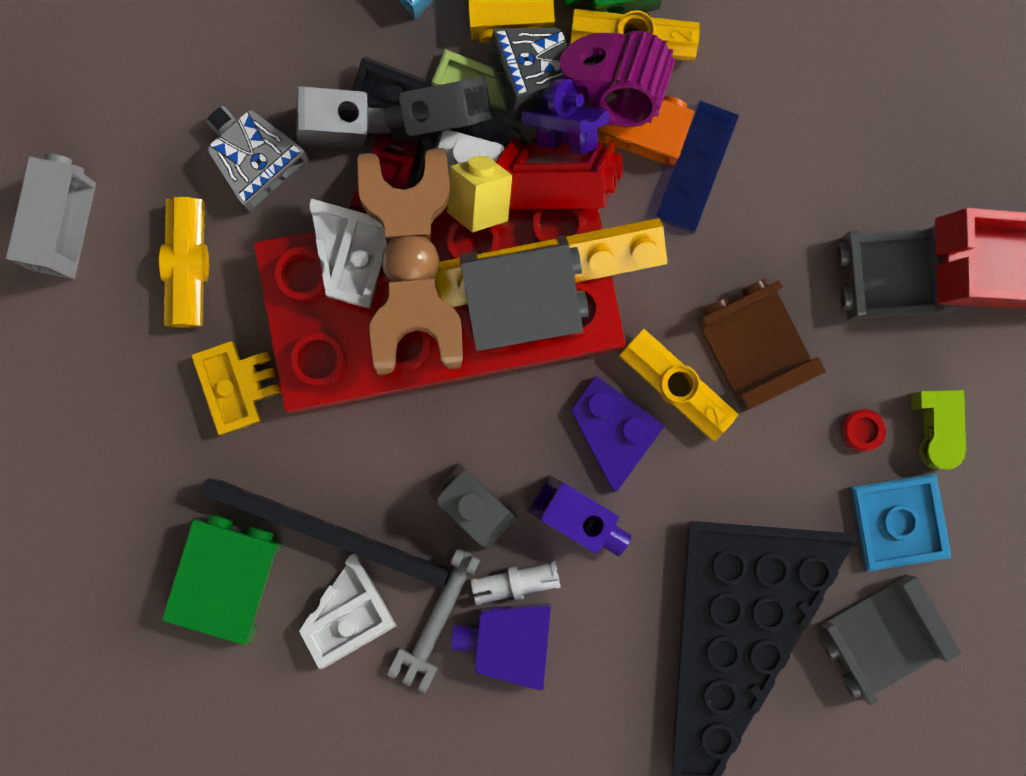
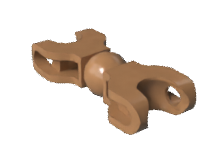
M443 148L428 150L425 154L423 178L415 187L406 190L392 188L384 181L379 158L376 154H360L357 163L361 205L372 219L383 226L386 243H388L382 253L381 264L384 274L390 280L389 298L386 304L374 315L369 329L374 368L378 375L391 373L396 366L397 343L405 334L417 330L427 332L436 339L441 362L446 368L460 369L463 360L461 320L452 306L441 300L436 293L435 279L433 278L438 271L439 256L436 247L430 241L431 225L434 219L442 214L450 200V181L446 152Z

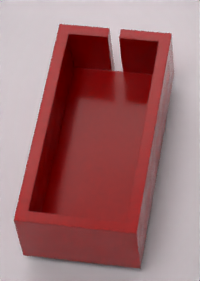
M964 208L935 218L936 257H943V264L936 265L937 304L1026 309V212Z

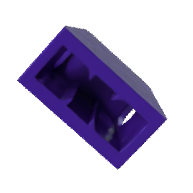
M548 476L527 511L596 554L603 547L614 555L620 556L631 540L630 533L616 526L619 519L618 515L552 476ZM591 516L589 526L583 529L584 521Z
M549 603L481 608L479 627L453 625L451 650L477 653L475 672L478 674L536 690H543L551 606Z

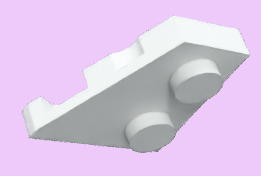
M311 198L309 205L313 216L317 238L316 244L321 260L326 296L370 309L382 271V253L388 244L386 243L383 226L368 214Z
M352 554L345 562L346 566L332 586L329 585L320 599L319 606L314 613L309 615L299 630L315 663L322 670L397 626L357 554Z

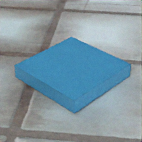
M937 474L849 487L864 571L869 572L952 558Z

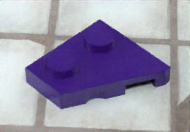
M597 376L571 410L594 457L607 478L610 488L615 492L619 490L665 426Z

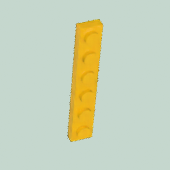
M660 218L566 237L570 248L578 247L582 273L574 275L575 282L667 264L664 229ZM552 239L477 255L478 259L557 245V241ZM460 258L439 262L438 271L433 278L435 279L437 295L452 307L468 304Z

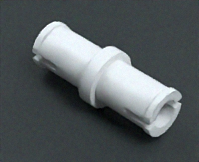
M555 561L519 570L517 566L508 567V572L471 579L473 594H476L474 599L477 606L511 597L518 601L524 599L525 594L561 588Z

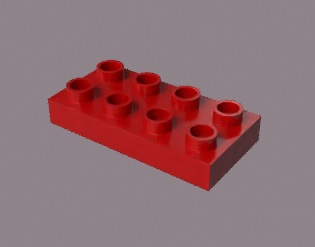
M446 206L442 214L435 218L431 225L430 241L437 249L439 262L457 259L459 254L477 251V254L552 240L558 236L565 235L567 237L602 230L603 228L599 209H509L507 222L472 233L447 213ZM315 231L254 243L285 412L290 414L621 351L626 346L613 278L610 275L575 282L577 291H585L589 317L581 318L583 332L476 351L468 304L452 308L460 317L462 329L463 360L460 369L446 368L441 362L436 339L427 332L416 330L405 334L397 343L396 366L394 370L389 374L378 375L373 365L369 329L374 315L386 304L389 298L390 280L384 274L383 267L371 308L368 309L326 296Z

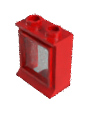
M513 137L496 161L498 165L512 174L509 209H604L610 195L616 193L617 180H622L623 157L622 154H615V140H610L608 146H603V142H598L597 149L585 154H576L569 152L568 142L558 147L546 148L537 146V143H527L525 146L517 138Z

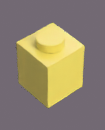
M475 156L470 158L469 161L450 166V200L447 204V213L472 233L508 221L512 174L487 156Z

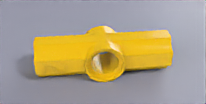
M574 9L570 44L591 34H624L626 30L635 28L657 35L662 41H667L666 45L668 48L673 49L672 58L693 62L696 59L700 35L699 22L654 18L639 10L618 14Z
M191 197L166 199L165 244L161 245L159 253L161 280L165 282L164 326L203 327L204 282L208 280L210 265L208 247L204 244L205 201L202 199Z
M645 329L619 355L625 363L659 393L663 401L673 405L712 442H715L738 417L739 414L699 379L694 369L679 361ZM673 374H680L688 380L689 391L683 397L673 395L668 388V379Z

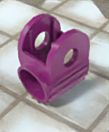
M632 31L625 35L620 33H596L584 36L571 43L560 57V68L563 77L573 80L574 84L578 86L579 94L584 96V104L582 106L609 110V123L605 125L636 127L642 126L647 122L651 123L654 116L658 117L676 59L672 58L673 49L668 48L666 45L667 41H662L657 35L645 31ZM589 56H606L604 60L598 64H583L585 59ZM609 93L616 94L615 99L608 103L606 96Z

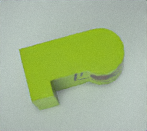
M964 390L919 391L911 393L912 410H923L925 438L919 448L920 459L930 469L949 470L956 468L962 463L966 454Z

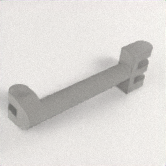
M457 548L450 563L454 567L413 652L411 653L400 647L387 676L395 679L401 670V665L404 664L409 669L402 683L410 687L418 671L425 675L419 683L418 691L426 694L438 669V665L428 661V658L469 573L474 575L481 560L480 558Z

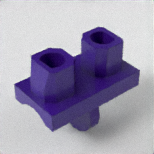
M566 78L556 80L550 89L544 91L543 98L546 102L538 111L528 109L521 111L522 124L536 127L537 146L551 148L565 144V132H568L569 152L576 154H585L597 149V128L609 123V110L582 106L584 104V96L579 94L578 86L574 84L573 80Z

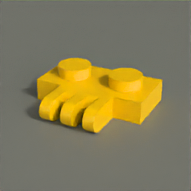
M230 341L191 355L218 435L220 436L260 423L261 419L255 402L281 393L279 384H272L265 388H262L261 382L276 377L274 368L257 372L255 367L271 360L268 352L240 360L235 343Z

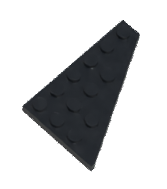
M688 521L671 776H722L726 769L727 761L740 745L741 737L755 713L759 712L775 684L777 675L791 657L790 653L819 609L827 589L837 578L838 570L853 545H856L857 534Z

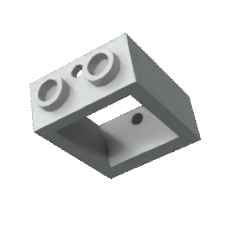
M46 153L45 159L29 156L6 259L33 272L75 280L96 182L84 174V168L72 165V159L52 153Z

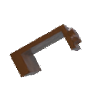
M765 279L755 282L742 289L745 297L731 304L726 297L705 307L704 310L707 316L698 321L742 412L748 411L826 372L819 357L811 359L778 294V291L783 288L780 280L770 285H767Z

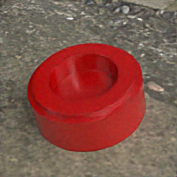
M861 409L853 411L845 417L841 425L843 441L849 448L855 451H872L878 448L886 437V424L883 418L873 410Z

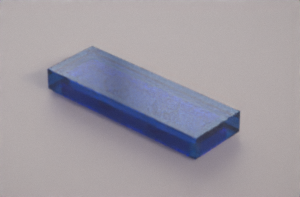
M703 101L699 102L655 219L660 218L661 222L693 234L695 233L737 123L738 114Z

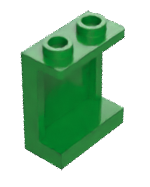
M208 514L206 520L196 519L192 522L162 621L247 645L254 639L258 626L254 623L275 555L280 551L282 543L272 540L274 533L271 531L249 526L248 531L244 532L231 528L233 520Z

